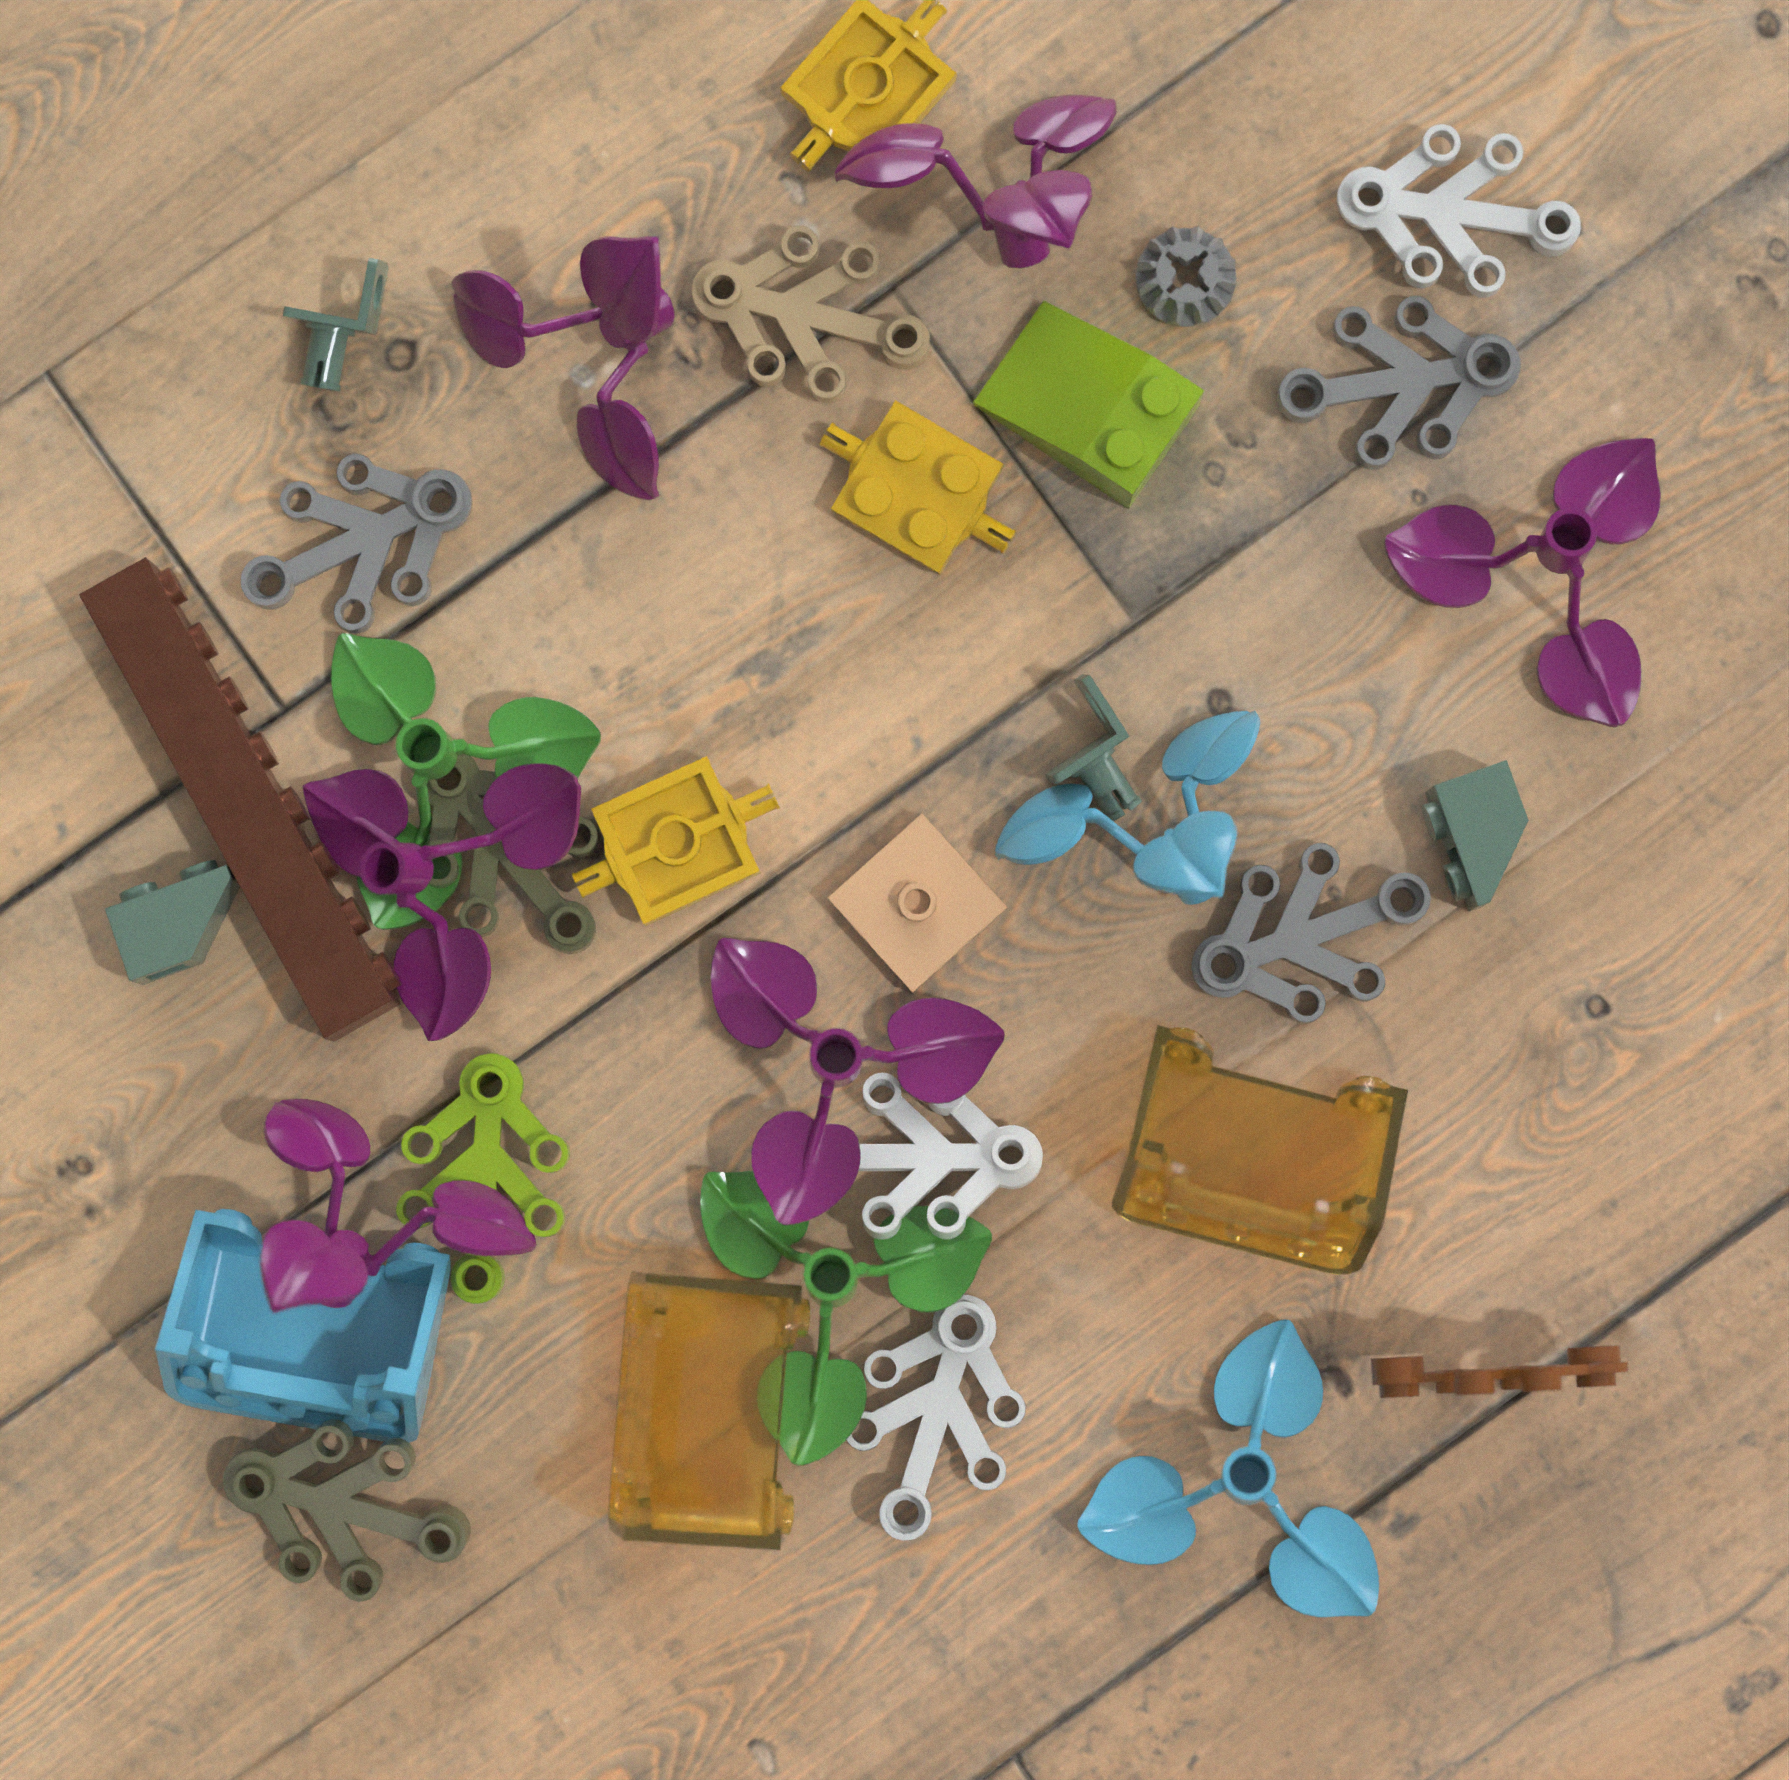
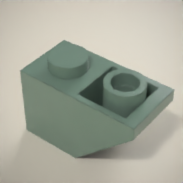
M1507 760L1434 785L1426 792L1429 803L1422 805L1423 818L1431 838L1434 841L1443 840L1451 862L1443 866L1450 892L1455 901L1465 900L1468 911L1481 908L1491 902L1529 821Z
M216 860L190 866L180 871L182 879L180 882L158 889L156 882L134 886L119 894L122 903L105 908L129 981L145 985L203 964L240 888L229 866L218 867Z

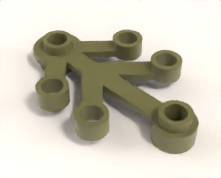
M464 754L457 756L453 769L460 772L461 781L455 789L444 790L438 786V779L429 780L427 783L429 802L434 807L429 846L455 841L459 812L476 832V836L485 835L496 830L485 816L483 800L481 799V797L485 796L490 785L496 780L495 772L479 770L471 756ZM579 817L578 826L587 828L591 833V839L583 848L571 847L568 854L573 857L590 855L598 844V833L594 824L584 817ZM502 840L491 846L474 849L469 900L462 905L459 912V920L463 928H471L478 932L481 937H486L496 930L499 923V913L494 903L500 861L544 915V933L554 949L564 954H577L591 945L596 934V924L591 912L584 905L574 901L565 902L540 870L525 869L514 865L504 853ZM453 854L441 856L450 861V873L443 879L431 878L428 885L434 888H446L456 881L459 875V864ZM476 906L487 907L491 912L490 922L487 926L480 929L471 927L467 918L471 909ZM574 915L581 920V929L576 936L567 938L558 933L557 924L563 916Z
M331 1419L323 1422L311 1437L277 1455L265 1449L251 1448L234 1456L228 1463L223 1475L225 1493L237 1508L245 1512L259 1513L282 1552L278 1563L280 1572L291 1582L303 1583L310 1580L321 1565L322 1554L314 1542L303 1538L286 1505L309 1511L344 1571L340 1579L342 1591L348 1598L358 1602L367 1601L376 1594L383 1582V1571L375 1560L367 1557L348 1523L416 1543L418 1550L424 1557L439 1563L449 1562L457 1558L469 1541L471 1534L469 1520L461 1510L454 1506L438 1505L431 1508L424 1516L354 1496L382 1480L398 1482L408 1475L415 1464L416 1455L412 1445L404 1439L390 1438L384 1441L375 1454L319 1484L292 1476L319 1460L324 1463L333 1464L341 1461L353 1446L354 1436L351 1428L341 1420ZM332 1432L338 1435L342 1441V1449L337 1451L328 1449L323 1444L322 1434ZM387 1451L398 1452L403 1457L405 1466L400 1469L389 1467L384 1460V1453ZM245 1475H258L264 1482V1490L255 1492L249 1489L245 1484ZM435 1529L443 1530L450 1537V1545L446 1547L436 1546L431 1541L429 1532ZM301 1552L309 1558L310 1568L299 1569L295 1567L290 1559L291 1553ZM352 1572H366L372 1579V1586L363 1588L356 1585L352 1579Z

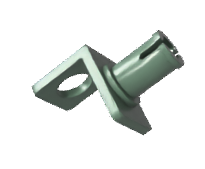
M369 258L358 320L284 306L283 316L305 321V327L311 328L304 373L300 384L340 392V379L348 336L354 337L355 331L377 335L388 273V263L379 259Z
M1080 675L1074 679V682L1107 733L1048 771L1045 775L1050 783L1055 784L1061 783L1070 776L1073 778L1079 776L1092 792L1093 798L1103 814L1112 821H1115L1124 816L1125 813L1112 795V791L1124 809L1128 808L1131 811L1142 802L1140 796L1136 795L1111 756L1115 752L1114 747L1130 736L1090 675Z

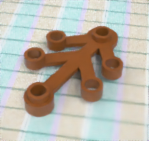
M1620 1345L1567 1348L1568 1364L1438 1370L1435 1372L1424 1371L1423 1356L1371 1359L1372 1385H1379L1380 1398L1420 1396L1419 1383L1436 1382V1394L1455 1393V1396L1495 1394L1494 1380L1499 1379L1501 1390L1521 1389V1392L1562 1390L1561 1376L1576 1375V1387L1616 1386L1615 1373L1629 1372L1628 1362H1621Z

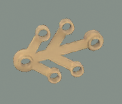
M802 225L791 227L784 233L780 245L742 266L731 260L712 261L703 266L693 280L692 298L695 307L706 319L712 322L728 324L748 359L747 366L751 379L763 387L774 386L783 379L786 372L785 359L778 348L766 345L750 313L776 319L808 375L810 393L816 400L822 403H832L843 396L846 390V376L844 370L838 364L828 360L811 329L880 347L885 361L897 369L907 370L915 368L926 359L929 353V331L926 325L915 316L898 315L887 322L820 304V302L854 283L866 284L877 276L880 268L879 254L871 244L866 242L852 243L844 250L841 261L784 293L760 288L759 286L791 266L805 268L816 261L819 255V241L816 233L809 227ZM799 237L805 238L811 242L812 249L804 256L793 255L788 249L791 241ZM865 254L872 259L873 264L865 272H856L849 266L850 259L854 255ZM725 280L734 285V293L727 299H717L711 294V289L718 281ZM901 329L911 330L917 337L915 344L905 349L896 346L892 339L897 331ZM764 356L775 358L779 364L776 372L768 376L761 375L755 370L757 360ZM830 372L836 375L839 379L837 388L831 392L819 390L815 385V381L820 374Z

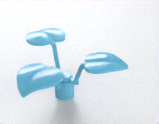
M1237 711L1216 715L1188 727L1171 742L1163 757L1162 769L1169 780L1183 781L1181 791L1188 817L1183 819L1174 829H1167L1164 832V836L1158 837L1144 846L1100 810L1089 808L1093 795L1086 785L1075 783L1062 784L1045 789L1034 795L1012 815L998 839L995 856L998 860L1004 858L1015 864L1022 865L1048 862L1062 856L1080 840L1085 832L1086 823H1095L1137 855L1133 869L1136 877L1143 885L1155 890L1177 894L1180 900L1188 905L1202 903L1211 897H1222L1226 869L1236 843L1237 827L1233 819L1222 811L1199 812L1195 791L1199 783L1216 785L1223 782L1244 763L1254 746L1259 732L1260 718L1256 711Z
M1287 1319L1268 1324L1243 1339L1226 1357L1218 1371L1214 1385V1402L1218 1415L1230 1425L1237 1427L1251 1426L1248 1447L1240 1448L1229 1455L1223 1466L1221 1479L1215 1480L1211 1484L1183 1496V1482L1173 1466L1152 1456L1128 1458L1111 1468L1101 1479L1088 1506L1077 1523L1079 1532L1092 1545L1105 1554L1129 1563L1156 1565L1174 1560L1192 1545L1196 1536V1527L1192 1516L1186 1508L1195 1506L1223 1492L1231 1500L1242 1505H1253L1262 1501L1267 1505L1281 1529L1290 1537L1280 1542L1274 1548L1269 1560L1271 1584L1277 1596L1287 1606L1301 1614L1313 1617H1366L1374 1613L1377 1607L1379 1594L1377 1563L1370 1542L1358 1523L1340 1510L1321 1506L1308 1512L1299 1528H1297L1279 1503L1278 1497L1271 1491L1276 1480V1469L1269 1455L1260 1450L1263 1429L1267 1433L1280 1438L1297 1435L1313 1423L1323 1401V1385L1318 1367L1302 1343L1293 1323Z

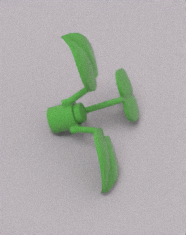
M342 633L337 638L332 659L331 684L335 707L342 723L352 735L372 745L388 743L397 735V754L401 761L414 772L411 782L416 790L420 825L417 829L414 825L407 822L404 831L395 838L400 843H414L421 847L429 846L432 815L427 783L429 780L439 779L447 775L455 766L458 755L464 754L485 760L496 759V778L514 767L534 763L558 765L569 770L578 778L601 742V732L580 711L561 702L540 697L515 699L504 704L492 714L488 726L489 734L495 747H482L467 743L463 739L453 740L437 722L431 719L419 718L412 720V718L424 714L431 707L436 693V676L433 667L419 650L397 640L367 638ZM461 852L453 854L459 864V875L452 885L446 888H434L427 885L424 890L416 894L418 900L435 912L448 901L458 886L462 874ZM437 857L432 860L434 867L432 878H445L451 870L450 861L444 857ZM356 876L358 886L375 927L382 930L396 929L415 924L424 919L408 907H399L397 895L376 894L365 886L361 877Z
M753 1171L708 1172L705 1174L700 1197L702 1224L710 1247L723 1266L741 1277L758 1280L772 1274L777 1268L781 1257L784 1256L790 1262L805 1267L804 1281L807 1292L812 1300L820 1305L816 1358L803 1351H792L781 1355L765 1370L758 1390L759 1408L764 1422L792 1464L798 1466L807 1465L831 1454L856 1429L865 1410L867 1390L861 1369L849 1360H828L833 1308L840 1307L852 1299L857 1290L858 1278L882 1277L888 1274L890 1292L894 1299L904 1307L918 1312H936L952 1306L970 1288L982 1259L991 1244L992 1234L988 1228L975 1219L968 1217L961 1234L952 1239H941L935 1236L928 1227L927 1210L929 1206H915L901 1219L900 1229L894 1236L888 1239L874 1238L876 1252L884 1263L879 1265H867L864 1262L854 1264L848 1254L836 1248L821 1249L811 1255L807 1252H798L790 1247L798 1243L805 1236L809 1221L795 1225H782L777 1222L769 1203L755 1180ZM945 1208L939 1210L934 1219L939 1225L949 1227L958 1221L959 1216L954 1210ZM894 1215L888 1216L878 1227L888 1226L893 1221Z

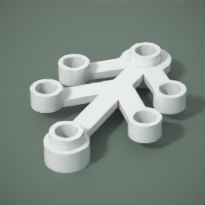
M1438 124L1429 128L1422 139L1421 145L1387 170L1383 171L1375 167H1362L1352 171L1344 178L1337 193V207L1342 218L1354 228L1376 230L1402 264L1403 276L1407 283L1415 288L1432 286L1442 272L1443 260L1434 248L1419 246L1399 217L1424 221L1465 275L1464 280L1468 291L1480 298L1491 297L1498 292L1505 280V268L1497 258L1483 255L1462 227L1527 236L1531 247L1535 251L1550 257L1566 253L1577 240L1581 230L1578 213L1569 204L1561 201L1546 202L1537 210L1465 200L1496 176H1507L1518 167L1523 157L1522 145L1516 137L1506 133L1492 137L1480 157L1429 194L1405 191L1403 189L1432 166L1444 167L1455 159L1461 146L1460 136L1453 127L1446 124ZM1435 137H1443L1449 141L1451 152L1445 155L1436 154L1430 148L1429 141ZM1497 146L1507 147L1513 154V161L1508 164L1498 163L1492 156V149ZM1364 188H1372L1380 195V203L1375 206H1366L1359 200L1358 192ZM1550 216L1562 218L1567 226L1566 232L1563 234L1551 233L1546 227V218ZM1417 258L1429 260L1433 265V274L1427 277L1417 275L1412 269V261ZM1480 267L1489 268L1496 277L1495 284L1491 286L1480 285L1475 280L1474 271Z
M877 1073L870 1076L864 1083L863 1101L868 1111L877 1116H884L912 1143L859 1144L861 1150L859 1171H912L887 1196L873 1197L865 1204L862 1211L863 1226L865 1231L873 1238L888 1239L894 1236L900 1229L901 1219L951 1171L977 1172L954 1196H940L929 1205L927 1210L928 1227L935 1236L941 1239H952L961 1234L965 1228L966 1219L999 1187L1018 1189L1031 1183L1039 1174L1042 1167L1043 1152L1036 1136L1029 1130L1016 1125L998 1127L965 1095L949 1103H928L935 1113L942 1116L950 1115L976 1142L951 1144L901 1096L900 1083L894 1076L888 1073ZM879 1086L889 1087L894 1092L893 1098L886 1103L875 1102L870 1094L873 1089ZM1013 1146L1022 1152L1023 1157L1015 1164H1007L999 1158L998 1154L1003 1148ZM884 1208L891 1211L894 1215L893 1221L885 1227L874 1225L870 1221V1216L875 1210ZM945 1208L954 1210L959 1216L958 1221L949 1227L939 1225L934 1219L939 1210Z
M963 1295L952 1306L936 1311L930 1331L893 1350L880 1349L873 1352L864 1365V1374L868 1382L874 1387L886 1389L894 1386L900 1380L902 1371L942 1353L933 1381L871 1413L870 1411L863 1412L862 1418L871 1420L876 1426L877 1433L872 1441L868 1443L858 1442L852 1434L847 1439V1442L857 1450H870L879 1444L883 1435L922 1416L901 1486L889 1492L883 1499L880 1507L882 1527L891 1537L898 1540L908 1541L916 1539L927 1530L930 1524L931 1505L925 1497V1493L947 1423L968 1461V1477L975 1487L981 1490H993L1002 1484L1006 1476L1004 1460L999 1454L990 1450L959 1389L968 1361L989 1398L987 1413L990 1420L998 1427L1012 1428L1018 1425L1024 1418L1026 1411L1025 1402L1018 1392L1010 1389L989 1348L996 1334L995 1316L990 1307L975 1296ZM961 1314L970 1315L977 1324L975 1334L969 1339L957 1338L951 1329L953 1320ZM878 1357H889L894 1361L896 1373L892 1379L879 1381L872 1375L871 1365ZM1002 1396L1014 1398L1019 1406L1017 1415L1008 1421L996 1417L993 1410L994 1403ZM991 1458L996 1461L999 1466V1474L995 1480L982 1482L977 1479L974 1474V1467L980 1459ZM903 1500L913 1502L919 1512L917 1519L907 1525L899 1523L893 1515L895 1505Z

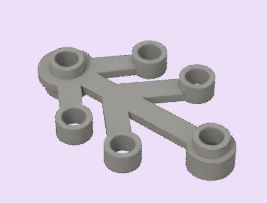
M1410 296L1400 303L1395 312L1394 323L1397 330L1409 338H1417L1424 335L1453 357L1451 359L1429 362L1372 323L1371 316L1366 310L1361 307L1350 306L1340 311L1333 324L1335 340L1346 348L1361 347L1391 369L1327 380L1314 369H1295L1283 379L1277 393V403L1282 414L1289 420L1297 423H1307L1317 419L1323 413L1325 407L1397 395L1375 428L1364 432L1355 447V456L1358 462L1367 469L1378 470L1390 462L1395 452L1396 440L1432 389L1460 384L1440 417L1428 420L1417 435V446L1420 452L1427 458L1441 459L1446 457L1456 445L1457 431L1480 398L1502 395L1516 382L1520 373L1521 363L1514 345L1504 337L1496 334H1482L1471 338L1436 314L1432 304L1427 299L1421 296ZM1410 307L1420 309L1425 315V323L1421 326L1409 325L1403 317V311ZM1347 318H1356L1362 323L1364 333L1358 337L1348 336L1343 332L1341 322ZM1484 357L1493 359L1498 366V374L1493 377L1483 376L1477 369V360ZM1296 389H1305L1311 393L1313 404L1308 408H1298L1291 401V393ZM1440 429L1445 432L1448 438L1447 446L1443 448L1430 446L1426 439L1427 431ZM1370 439L1380 440L1386 447V455L1380 459L1369 457L1365 453L1364 443Z
M350 454L344 457L337 467V478L347 492L354 495H364L372 490L405 503L382 515L319 494L310 484L303 481H295L288 484L280 495V505L290 519L301 523L315 519L347 530V532L285 562L269 555L252 559L245 566L241 574V587L245 596L262 609H278L290 601L294 594L295 586L359 556L346 595L340 597L335 604L334 617L345 631L352 634L363 633L372 626L375 619V611L371 602L393 540L417 528L406 565L394 573L391 579V589L395 597L404 605L418 606L423 604L431 594L432 586L428 574L442 534L459 528L467 520L471 512V492L465 481L457 474L448 470H432L416 480L374 466L366 456L361 454ZM358 464L366 466L368 468V476L363 483L355 485L347 482V472L352 466ZM298 492H307L311 495V504L308 509L302 512L291 510L290 500L293 495ZM438 493H447L452 497L451 507L443 513H436L430 509V501ZM268 575H277L281 579L279 591L274 595H263L260 591L261 581ZM411 575L420 577L422 588L419 593L414 596H405L401 593L400 585L406 577ZM352 603H360L365 607L364 618L356 624H349L344 620V611Z
M1316 843L1309 846L1300 857V877L1274 934L1249 942L1263 904L1270 902L1280 889L1279 876L1271 867L1266 865L1253 866L1241 878L1240 890L1242 895L1225 933L1205 939L1195 950L1191 963L1193 978L1197 985L1211 996L1229 998L1246 990L1285 1008L1292 1020L1302 1024L1311 1023L1323 1014L1326 1004L1323 993L1317 987L1310 984L1295 987L1258 968L1259 966L1284 958L1345 986L1347 993L1357 1001L1366 1002L1373 1000L1382 993L1385 987L1383 971L1373 963L1362 962L1358 964L1318 945L1384 920L1400 926L1416 922L1429 909L1431 901L1429 888L1415 874L1398 873L1383 882L1377 896L1308 921L1325 882L1337 873L1340 865L1339 855L1332 846L1325 843ZM1323 852L1330 858L1331 867L1329 872L1320 875L1311 871L1308 865L1311 853ZM1261 873L1270 879L1272 888L1268 895L1260 897L1250 891L1248 882L1252 875ZM1404 889L1411 894L1413 904L1409 911L1399 912L1392 907L1390 897L1394 890ZM1223 954L1233 960L1235 970L1231 977L1220 978L1213 973L1211 963L1215 956ZM1367 970L1375 976L1376 987L1372 993L1364 994L1355 988L1353 979L1358 971ZM1308 992L1316 999L1317 1007L1312 1015H1301L1294 1008V998L1298 993Z

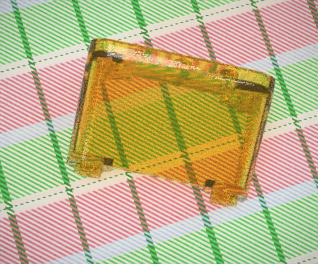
M1157 1025L1112 1198V1208L1124 1219L1140 1225L1312 1270L1336 1275L1358 1272L1363 1267L1384 1225L1408 1090L1391 1086L1388 1082L1378 1077L1360 1076L1354 1081L1344 1083L1339 1088L1335 1098L1214 1067L1212 1066L1214 1049L1204 1040L1200 1033L1184 1027L1171 1029Z
M644 1271L631 1272L625 1303L609 1488L608 1523L611 1532L625 1541L768 1550L781 1549L782 1534L789 1535L791 1533L794 1518L793 1496L784 1495L782 1484L777 1480L787 1350L793 1349L797 1337L805 1338L807 1336L810 1323V1301L808 1298H801L802 1285Z

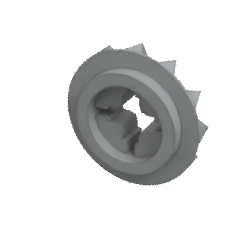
M1172 226L1165 233L1149 241L1138 261L1136 285L1143 304L1154 316L1168 324L1182 327L1204 324L1217 317L1227 307L1236 287L1235 259L1231 257L1229 251L1224 246L1222 238H1215L1204 232L1199 226L1180 229ZM1200 258L1204 259L1197 275L1199 282L1202 284L1201 288H1195L1187 283L1181 288L1177 287L1171 294L1168 293L1176 275L1175 269L1171 266L1172 261L1174 263L1178 261L1186 267L1193 261L1197 262Z

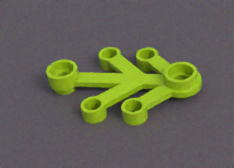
M494 1053L477 1056L465 1066L461 1073L459 1081L460 1096L427 1125L410 1128L402 1138L401 1148L404 1156L413 1163H432L440 1156L443 1147L442 1143L476 1117L474 1143L421 1190H410L404 1193L397 1202V1216L404 1225L410 1220L406 1214V1206L409 1200L414 1197H421L427 1202L428 1207H434L432 1195L435 1189L443 1183L464 1180L487 1185L497 1191L498 1182L525 1213V1224L532 1234L539 1237L554 1236L564 1226L565 1212L558 1202L545 1198L501 1147L502 1118L530 1146V1160L534 1167L542 1172L555 1173L562 1170L570 1158L569 1146L563 1138L550 1134L521 1100L524 1089L523 1076L518 1066L511 1059ZM496 1073L502 1080V1089L495 1097H485L479 1088L480 1081L486 1074ZM425 1132L433 1140V1149L429 1155L421 1158L417 1157L411 1150V1142L415 1135ZM547 1141L556 1142L562 1152L559 1162L553 1166L544 1165L538 1156L540 1146ZM543 1205L552 1207L557 1215L555 1225L546 1231L539 1229L535 1225L533 1218L536 1209ZM432 1222L425 1223L420 1228L427 1227ZM465 1253V1256L457 1260L451 1271V1285L454 1292L462 1300L473 1304L485 1303L494 1299L501 1292L505 1281L504 1269L501 1263L493 1256ZM474 1265L481 1266L486 1271L488 1277L486 1285L478 1291L470 1289L465 1283V1273Z

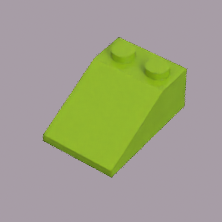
M1043 301L978 394L973 405L1129 509L1199 408L1204 390L1147 352Z

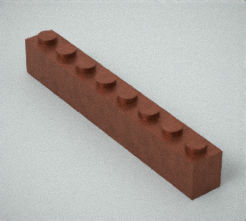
M145 557L80 593L79 596L323 1038L335 1042L399 1006L400 1002L393 990L401 986L402 983L394 967L384 952L374 956L362 935L371 930L363 911L352 896L344 901L332 881L333 878L340 875L333 857L322 841L315 845H312L301 825L310 819L303 803L291 786L284 790L280 788L270 770L279 765V761L261 731L254 735H251L240 715L249 710V707L230 676L222 681L210 661V659L219 655L218 651L200 622L192 626L189 624L179 606L188 601V597L171 568L168 567L160 571L156 565Z

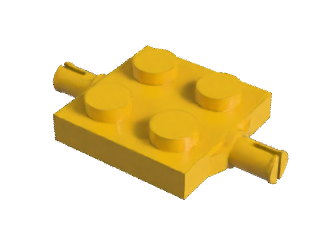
M856 0L780 87L781 96L806 115L813 128L789 154L798 165L801 162V167L810 172L813 165L831 145L849 151L862 139L883 128L898 124L920 123L957 80V73L932 53L924 38L937 22L947 14L946 8L940 1L936 4V0H924L906 21H903L900 18L883 13L869 0Z
M896 400L879 428L868 436L865 441L840 428L834 422L830 424L826 430L828 434L847 445L843 446L824 434L819 446L825 447L851 463L848 480L831 507L834 513L939 575L942 573L955 549L969 539L971 535L999 550L1002 554L1007 550L1008 542L990 533L989 530L994 531L1010 542L1017 531L985 513L988 494L1004 469L1003 463Z
M705 756L591 808L604 837L606 859L581 871L572 873L574 882L579 885L577 888L582 898L617 882L631 896L644 926H647L761 874L747 844V827L745 823L775 809H780L769 783L756 791L734 800L733 796L720 785L708 757Z

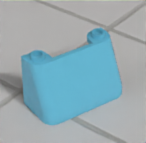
M220 1209L215 1213L195 1210L155 1348L164 1390L167 1395L187 1406L316 1430L323 1422L337 1419L345 1422L351 1428L353 1436L378 1441L401 1438L409 1443L417 1440L425 1411L451 1271L450 1255L440 1253L436 1248L427 1244L408 1243L402 1249H397L387 1258L386 1265H381L376 1276L368 1275L364 1290L354 1298L350 1305L343 1308H331L322 1304L302 1305L272 1313L266 1298L260 1271L262 1235L252 1225L250 1217L231 1209Z

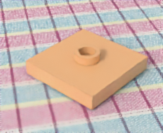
M923 813L828 897L829 902L912 994L1007 910V906Z

